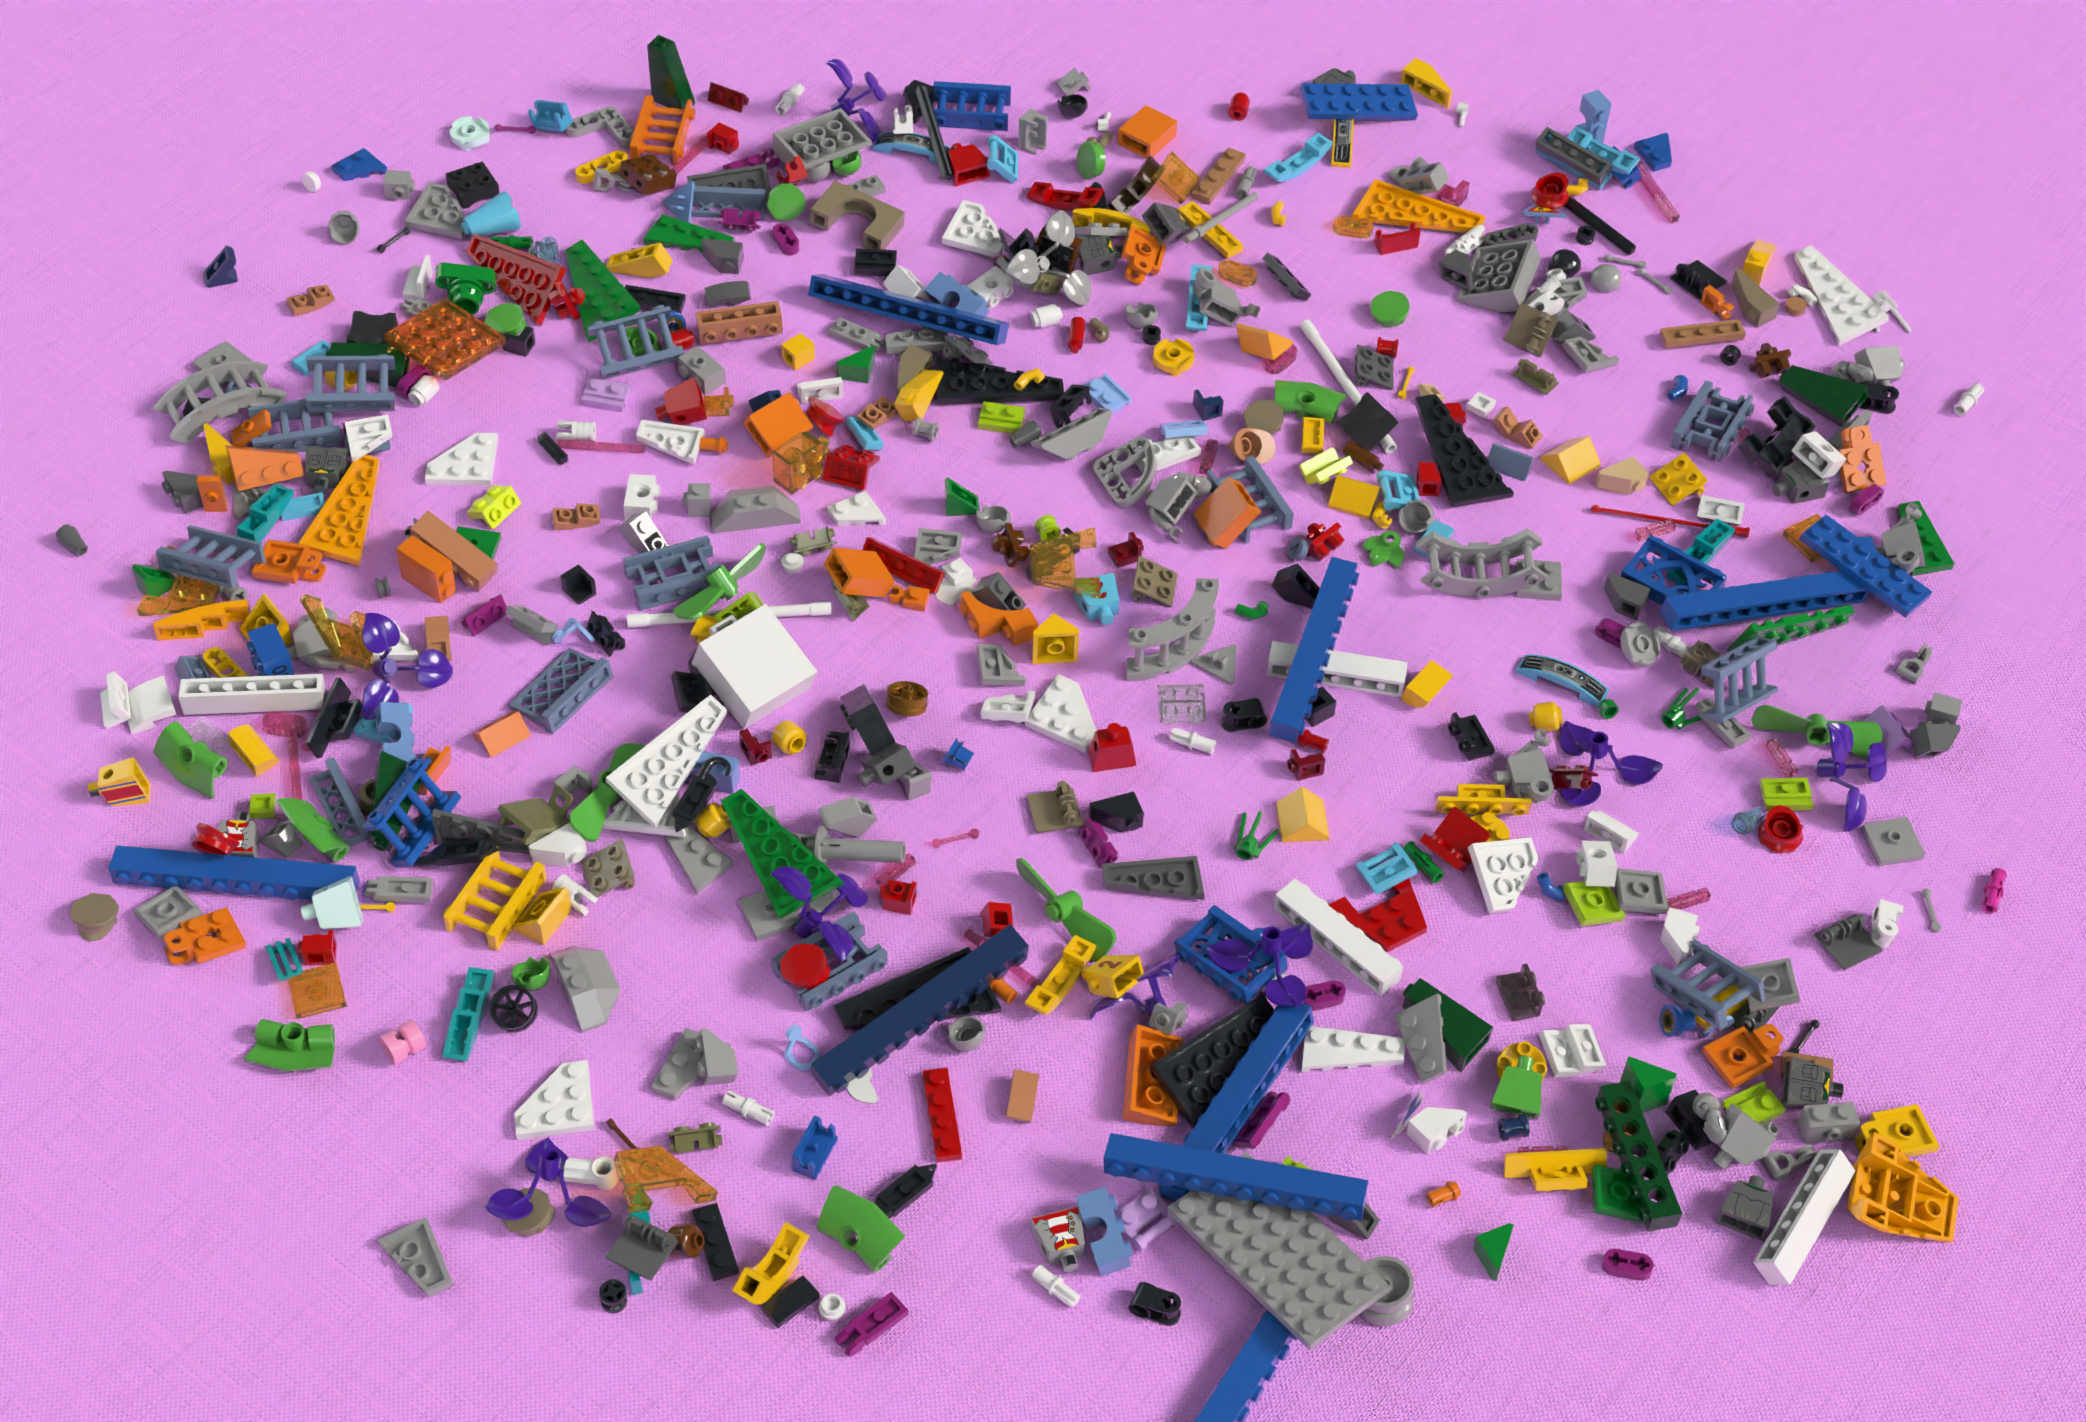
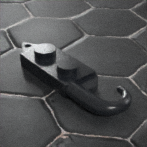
M709 758L704 762L698 774L694 776L672 812L675 818V832H679L689 825L694 826L715 793L717 781L709 774L713 766L717 764L723 765L726 769L725 775L729 776L731 765L725 758Z
M485 838L442 842L441 845L432 851L430 856L418 857L414 865L421 867L438 865L440 867L483 862L485 857L499 851L497 845L487 842Z
M915 1164L879 1193L875 1199V1204L889 1219L893 1216L896 1217L933 1187V1178L937 1164L920 1167Z

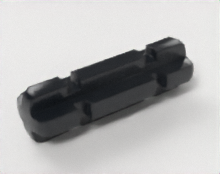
M543 432L538 435V443L544 447L559 465L568 462V455L548 433Z

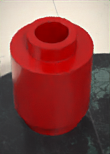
M1239 92L1231 98L1228 115L1232 119L1240 121L1246 118L1250 105L1247 94Z
M683 328L670 333L673 344L676 347L682 345L683 351L693 348L692 343L695 342V338L691 330L688 331L687 328Z

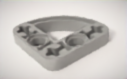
M1140 436L1096 460L1093 464V469L1115 505L1119 508H1127L1137 502L1151 486L1156 473V457L1150 441L1146 437ZM1120 455L1128 456L1124 461H1117ZM1146 457L1143 474L1139 481L1130 489L1119 472ZM1111 480H1119L1117 485L1108 486ZM1120 491L1122 492L1123 496L1126 497L1125 499H1122L1119 496L1118 493Z

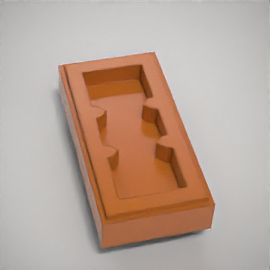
M263 409L231 430L233 446L243 447L251 442L252 438L259 437L271 429L270 413Z
M198 476L197 485L205 512H227L228 504L221 477Z

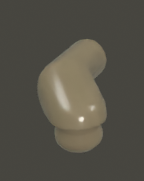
M1105 132L1101 139L1096 140V137L1093 136L1092 138L1089 137L1086 142L1099 143L1105 149L1112 140L1113 135L1110 132Z
M1092 318L1089 326L1096 330V340L1105 342L1109 338V327L1097 318Z

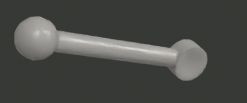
M1610 254L1604 256L1606 262L1615 261L1635 265L1639 269L1646 267L1645 261L1635 262L1612 257Z
M1644 268L1638 270L1640 276H1645L1664 290V294H1671V287L1664 286L1646 273Z
M1926 888L1922 890V896L1926 899L1931 917V931L1938 933L1941 930V925L1937 923L1930 899L1931 891Z

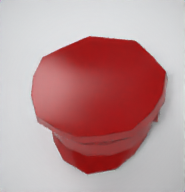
M1556 172L1539 178L1532 189V201L1541 208L1559 209L1563 207L1570 196L1567 191L1569 180L1566 174Z
M809 397V406L805 411L806 414L822 432L831 437L834 434L835 427L844 421V417L832 405L817 398Z
M1777 805L1771 808L1766 818L1760 822L1758 838L1762 845L1775 853L1794 852L1803 841V825L1800 824L1798 817L1789 807Z
M198 823L196 826L197 835L191 845L194 849L203 853L230 856L232 850L240 846V842L207 824Z
M794 945L780 960L782 978L798 988L811 989V987L818 986L829 977L828 958L817 945Z

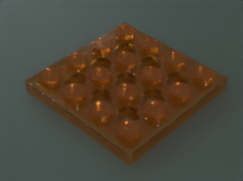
M447 298L385 333L386 342L445 381L506 344L505 336Z

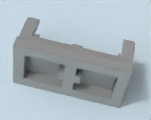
M1030 108L1019 118V150L1036 155L1037 150L1032 147H1037L1041 150L1047 148V116Z

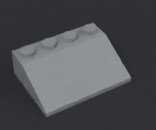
M841 108L773 133V151L783 163H790L794 160V157L800 155L805 170L872 145V141Z
M1534 240L1477 247L1471 262L1473 290L1470 291L1461 287L1457 301L1502 313L1517 311L1520 304L1524 303L1541 259Z

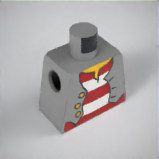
M238 812L235 820L221 821L217 830L240 842V846L235 847L230 855L258 858V829L256 823L250 821L251 816L246 812Z
M1079 1206L1031 1218V1235L1046 1262L1050 1265L1061 1262L1064 1272L1077 1270L1079 1264L1076 1258L1084 1256L1085 1248Z

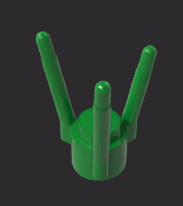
M1685 688L1669 708L1662 713L1661 720L1666 727L1670 729L1677 727L1678 730H1681L1689 724L1702 720L1698 715L1684 721L1686 713L1683 707L1699 692V688H1695L1684 698L1689 691L1688 688Z
M1261 811L1258 812L1249 834L1245 837L1243 835L1247 813L1243 812L1238 838L1234 846L1237 856L1241 859L1252 860L1253 857L1258 858L1261 851L1279 833V830L1275 829L1258 847V841L1253 836L1263 814Z

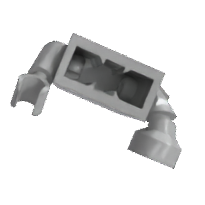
M1201 268L1196 273V282H1194L1192 290L1196 297L1200 299L1201 313L1230 327L1240 317L1250 315L1257 318L1261 307L1249 303V306H1242L1236 292L1223 285L1210 270Z
M1899 346L1868 347L1854 354L1857 364L1840 361L1832 367L1831 373L1832 376L1845 380H1850L1853 377L1856 383L1869 381L1891 386V383L1901 378L1905 361L1900 357Z
M1178 472L1167 479H1162L1154 490L1147 492L1146 505L1150 508L1149 515L1153 523L1163 531H1168L1175 543H1180L1175 537L1176 534L1180 533L1184 537L1185 535L1180 527H1172V524L1175 525L1194 498H1201L1210 491L1212 487L1210 481L1205 476L1199 477L1193 476V474Z
M1915 503L1907 505L1905 511L1908 515H1904L1896 525L1881 534L1883 545L1875 547L1877 552L1907 573L1912 572L1916 567L1926 566L1916 522H1913V518H1921L1922 512Z
M323 607L301 616L296 629L293 631L295 645L287 648L291 660L298 658L309 666L338 669V667H343L346 673H353L355 671L354 666L346 665L347 663H355L352 656L348 655L339 660L342 653L336 626L338 620L336 612Z
M1539 729L1535 732V741L1531 740L1506 759L1504 770L1494 772V782L1496 785L1508 784L1513 797L1530 798L1532 803L1536 804L1549 800L1554 789L1543 750L1538 748V746L1546 747L1550 744V738L1546 736L1547 733L1544 729Z
M1707 1092L1697 1095L1693 1101L1694 1112L1701 1119L1707 1120L1704 1122V1132L1713 1143L1721 1148L1713 1159L1720 1167L1726 1169L1734 1158L1744 1166H1747L1751 1162L1768 1155L1771 1144L1776 1140L1775 1136L1779 1133L1777 1127H1770L1772 1124L1771 1120L1762 1121L1759 1124L1732 1103L1722 1117L1719 1100Z

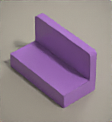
M1881 705L1863 720L1876 722L1882 730L1881 744L1885 747L1886 756H1889L1901 745L1908 749L1913 747L1911 735L1894 712L1886 706Z

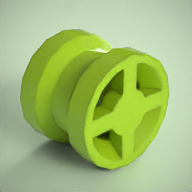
M1045 515L1035 522V528L1043 542L1050 543L1060 537L1061 530L1056 525L1054 516Z

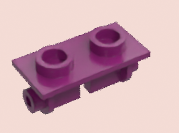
M724 208V210H720V218H723V222L718 221V223L724 224L723 228L736 229V226H744L743 230L756 231V227L761 228V225H757V221H761V213H757L756 210H743L742 217H739V209Z
M499 594L495 598H491L489 602L468 616L463 617L461 624L465 629L469 627L473 637L507 615V606L502 595Z
M1088 817L1078 834L1098 867L1102 868V864L1105 861L1115 862L1118 859V852L1111 842H1105L1108 840V837L1101 824L1096 821L1092 822L1090 817Z

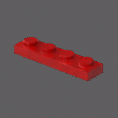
M872 537L866 538L862 550L875 551L890 573L921 588L930 589L932 593H938L945 572Z
M948 1067L923 1070V1082L936 1162L962 1160Z

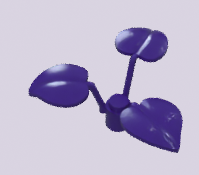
M839 59L828 61L826 64L835 71L847 88L841 97L837 99L838 102L831 105V110L834 111L841 108L848 116L859 113L872 143L875 142L880 134L877 122L870 112H865L863 108L853 110L856 101L872 91L879 101H884L886 99L885 91L879 85L876 77L868 71L864 76L870 89L852 100L849 97L844 98L853 88V77L843 61Z
M365 614V623L362 630L364 646L372 653H382L385 651L383 655H380V659L374 662L372 667L374 674L379 679L371 680L363 693L362 709L365 720L375 719V713L380 702L399 703L397 691L389 687L391 683L386 678L393 676L396 671L417 670V682L427 688L439 687L451 678L453 667L446 656L435 649L422 652L417 660L418 666H397L393 659L386 658L390 653L389 647L396 646L399 643V629L390 618L382 614Z
M1567 720L1562 726L1560 732V746L1562 750L1572 756H1579L1584 752L1590 753L1589 770L1592 772L1595 759L1604 758L1608 752L1616 768L1622 771V778L1631 784H1646L1663 768L1662 763L1638 755L1623 757L1620 765L1612 750L1613 746L1608 745L1607 734L1600 731L1594 732L1589 728L1575 725ZM1570 782V789H1561V794L1570 805L1586 806L1594 803L1600 797L1601 785L1593 782L1592 787H1589L1587 790L1571 789Z
M1829 723L1827 728L1830 734L1833 758L1820 759L1816 769L1819 777H1827L1830 782H1836L1850 789L1846 798L1845 832H1849L1861 825L1865 820L1867 812L1866 798L1863 794H1859V788L1838 778L1845 774L1846 769L1869 768V779L1874 782L1881 781L1887 772L1886 750L1883 744L1873 743L1870 745L1867 753L1868 764H1845L1844 761L1848 758V753L1853 748L1852 730L1844 723Z
M786 866L774 870L770 876L776 878L794 898L805 901L803 909L798 915L800 920L794 925L796 933L806 939L820 930V933L840 962H843L853 949L854 941L841 925H832L830 921H822V917L844 897L853 907L859 908L864 906L868 901L867 893L850 876L838 874L837 876L844 882L843 886L837 888L841 894L820 913L815 910L806 912L812 898V893L809 891L812 885L809 879L794 867Z
M1309 924L1291 927L1283 931L1274 926L1266 927L1262 931V940H1257L1256 946L1251 953L1248 944L1239 939H1228L1207 946L1206 950L1212 962L1229 972H1239L1247 969L1249 966L1248 959L1254 958L1261 948L1266 955L1274 956L1276 977L1278 979L1271 980L1266 985L1265 995L1268 1000L1283 1007H1297L1305 1002L1306 987L1303 981L1295 975H1288L1282 978L1279 951H1283L1291 959L1307 957L1313 949Z
M1179 954L1154 963L1144 971V974L1136 979L1137 982L1145 979L1149 981L1153 995L1144 999L1145 1005L1132 993L1125 992L1118 999L1107 997L1098 1003L1092 1010L1090 1019L1092 1020L1097 1012L1125 999H1131L1140 1007L1142 1013L1147 1011L1151 1017L1154 1006L1157 1003L1166 1006L1161 995L1157 977L1172 976V969L1180 958Z
M549 1137L535 1146L526 1157V1168L535 1174L528 1193L524 1196L521 1191L516 1189H502L495 1192L490 1197L487 1205H485L489 1213L501 1219L519 1220L525 1218L533 1211V1204L528 1200L532 1197L539 1178L552 1181L559 1177L565 1202L569 1206L565 1209V1217L570 1223L580 1227H589L607 1221L612 1215L605 1205L592 1197L577 1196L573 1201L570 1200L563 1176L565 1162L568 1160V1157L553 1144Z

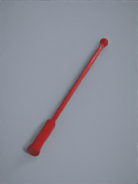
M1592 505L1591 511L1593 513L1605 512L1701 528H1707L1710 525L1685 520L1601 508L1598 505ZM1731 526L1736 529L1733 535L1744 536V538L1749 537L1750 527Z

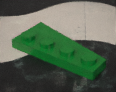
M1920 501L1899 504L1897 508L1899 521L1904 515H1908L1905 509L1910 503L1918 505V509L1922 512L1921 518H1913V522H1916L1926 566L1914 568L1911 575L1916 576L1953 569L1955 563Z

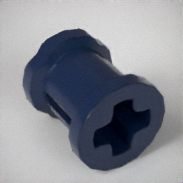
M1524 1114L1509 1120L1504 1118L1498 1119V1132L1502 1141H1508L1510 1137L1521 1135L1529 1137V1122Z

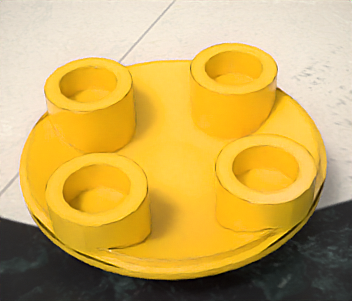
M1522 1041L1520 1043H1513L1501 1051L1496 1062V1070L1500 1080L1506 1066L1517 1067L1519 1056H1528L1534 1059L1531 1071L1542 1074L1543 1082L1547 1072V1064L1543 1054L1529 1042Z

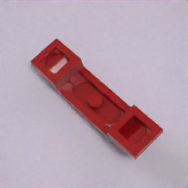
M1034 182L1026 196L1028 199L1050 208L1073 211L1074 209L1094 207L1104 193L1103 188L1085 187L1083 192L1054 189L1052 183Z

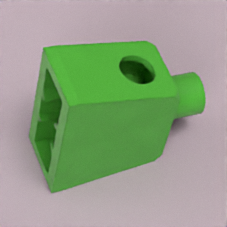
M1519 1056L1517 1067L1506 1066L1493 1097L1491 1109L1516 1115L1524 1114L1528 1118L1538 1120L1541 1111L1542 1074L1531 1071L1533 1058Z

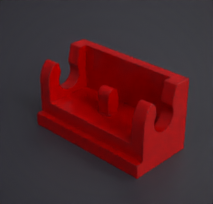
M800 155L794 157L792 162L785 163V171L787 173L785 178L781 176L779 170L776 172L779 184L792 183L794 186H797L808 177Z
M1410 223L1408 231L1389 235H1381L1380 229L1376 231L1373 242L1380 255L1418 248L1421 232L1419 227L1414 229L1415 223Z

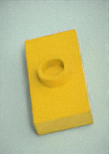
M1303 417L1301 453L1320 454L1323 452L1324 418Z

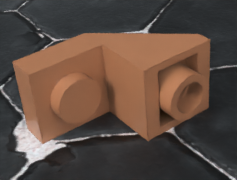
M1508 406L1501 408L1492 420L1504 438L1528 449L1534 448L1543 436L1532 419L1519 423Z
M448 615L425 617L427 650H438L448 660H452Z

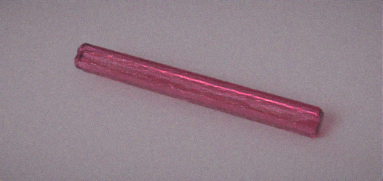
M1639 161L1636 166L1640 170L1641 183L1669 222H1678L1679 213L1642 162Z

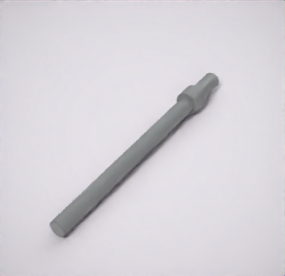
M1253 192L1203 225L1194 227L1189 234L1183 237V241L1188 244L1194 239H1200L1205 235V232L1257 200L1258 194Z

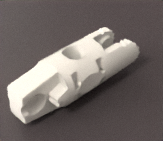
M1478 225L1454 241L1445 250V256L1455 249L1469 254L1484 242V237L1481 236L1485 231L1484 226Z

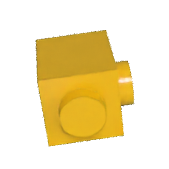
M802 333L781 344L782 360L795 371L815 359V345L811 339L806 338Z

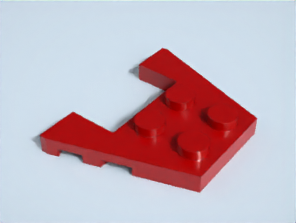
M1409 878L1391 887L1396 896L1361 914L1356 911L1345 896L1329 904L1332 909L1337 913H1341L1354 927L1361 929L1370 940L1378 943L1385 952H1389L1427 931L1425 919Z

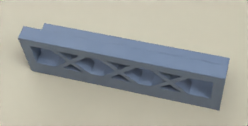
M694 186L692 206H699L700 209L692 210L691 217L720 218V210H724V208H739V217H742L743 210L760 209L761 220L764 221L767 207L766 189ZM713 207L720 208V210L718 211H712L710 209Z
M335 758L325 760L327 771L310 777V781L331 824L334 826L336 834L350 847L368 840L369 831H364L362 828L366 820ZM327 779L332 781L329 788L318 785L319 782ZM330 796L340 798L337 805L327 803ZM339 812L349 815L345 822L335 819ZM347 829L358 833L357 836L345 840L344 838Z

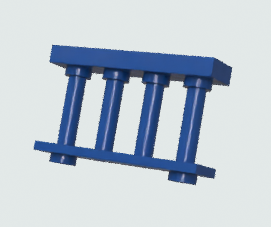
M934 81V101H938L937 109L933 110L939 127L1008 131V113H1003L1004 106H1010L1011 86ZM946 102L957 103V110H945ZM965 103L977 104L976 111H964ZM984 105H996L995 113L984 112Z
M429 757L413 758L406 764V769L377 808L368 815V820L362 827L364 831L380 830L394 846L396 853L390 861L395 867H412L435 835L432 821L433 809L451 813L462 798L457 791H441L425 772V769L432 761ZM418 778L434 797V801L429 808L412 788ZM405 796L421 813V819L417 825L399 805ZM392 814L409 831V836L404 842L386 823Z

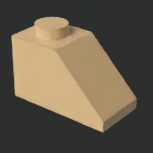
M1632 456L1598 471L1595 487L1601 490L1629 495L1645 488L1649 472Z

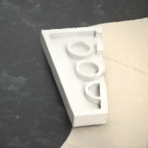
M1311 1026L1304 1038L1301 1073L1310 1072V1069L1321 1068L1322 1071L1333 1070V1067L1347 1066V1069L1358 1068L1359 1065H1370V1067L1403 1065L1405 1041L1404 1038Z

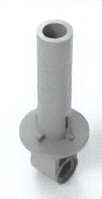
M820 826L817 834L791 833L826 866L828 860L904 863L906 857L904 841L830 838L826 826Z

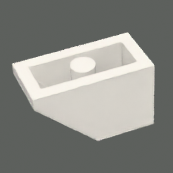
M570 823L528 846L531 861L544 865L568 867L587 856L585 840L573 830Z

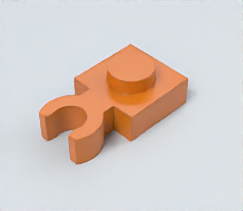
M1711 285L1705 287L1701 304L1713 314L1719 313L1720 317L1724 320L1732 317L1729 311L1733 310L1734 306L1729 302H1724L1725 296Z
M892 585L893 594H889V602L893 604L903 602V608L925 612L930 597V589L908 585L907 590H904L901 586Z

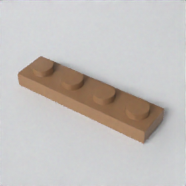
M1228 147L1194 189L1192 198L1210 205L1245 161L1246 154Z
M1737 319L1661 328L1659 335L1665 348L1743 340L1746 333L1740 320Z

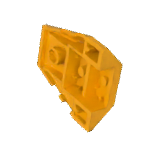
M1873 1132L1853 1165L1856 1172L1850 1183L1847 1209L1857 1220L1881 1232L1951 1243L1954 1238L1959 1197L1935 1176L1930 1178L1920 1169V1163L1907 1158L1901 1152L1902 1148L1897 1143Z

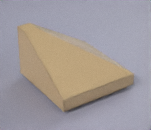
M1419 384L1420 396L1436 394L1441 401H1444L1445 396L1434 385Z

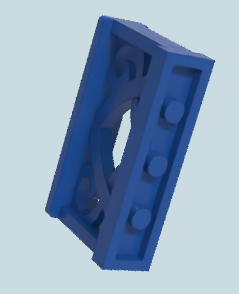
M1649 535L1636 555L1621 571V577L1651 588L1648 599L1661 606L1666 596L1679 595L1677 591H1682V594L1706 591L1697 588H1704L1707 586V583L1713 585L1711 589L1724 588L1727 578L1719 569L1706 565L1702 560L1693 558L1684 553L1683 550L1665 543L1663 539ZM1650 552L1661 557L1655 558L1653 555L1652 561L1654 564L1649 563L1646 555ZM1642 561L1645 568L1640 571L1635 570ZM1681 570L1688 586L1676 585L1671 588L1666 587L1661 571ZM1653 574H1655L1659 579L1658 582L1654 580L1655 576Z
M1213 905L1202 920L1180 939L1177 938L1174 941L1175 954H1179V960L1183 963L1187 962L1198 974L1205 975L1211 979L1216 987H1222L1229 992L1233 999L1247 1004L1269 981L1276 977L1274 956L1266 955L1260 948L1254 958L1250 959L1248 968L1239 972H1229L1214 964L1207 953V946L1221 942L1220 940L1224 941V938L1228 937L1229 939H1239L1247 943L1251 953L1256 946L1257 940H1262V937L1216 905ZM1213 927L1210 936L1204 935ZM1196 941L1208 942V944L1199 943L1196 945V948L1202 949L1200 952L1191 948ZM1280 950L1279 962L1282 975L1288 969L1286 954ZM1267 966L1260 974H1258L1257 970ZM1250 972L1254 976V979L1247 985L1237 980L1244 978L1246 982L1248 978L1247 973Z

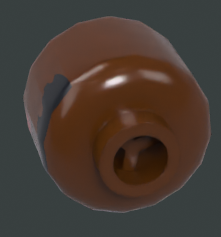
M676 1224L668 1230L667 1233L672 1234L678 1240L670 1256L675 1259H689L699 1256L705 1240L701 1229L697 1225Z

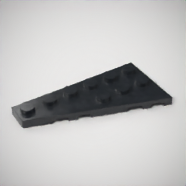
M1436 394L1415 397L1414 403L1438 472H1440V478L1451 508L1513 497V490L1504 484L1502 476L1498 472L1496 473L1489 465L1490 461L1471 437L1468 438L1465 435L1463 427L1450 416L1451 412Z
M1263 994L1149 1067L1192 1129L1197 1125L1200 1115L1204 1114L1210 1106L1212 1098L1222 1089L1225 1079L1231 1076L1237 1062L1245 1056L1250 1043L1256 1040L1262 1026L1272 1017L1274 1008Z

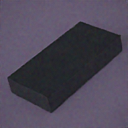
M802 1275L761 1305V1310L777 1328H780L819 1299L820 1293Z

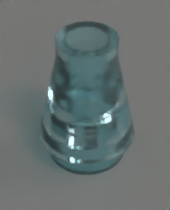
M1760 806L1736 813L1732 820V826L1739 834H1749L1765 818L1766 813Z

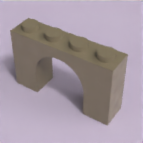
M836 180L811 208L810 223L826 231L831 228L839 217L848 213H859L869 217L873 222L864 231L863 247L866 249L885 250L904 227L905 211Z

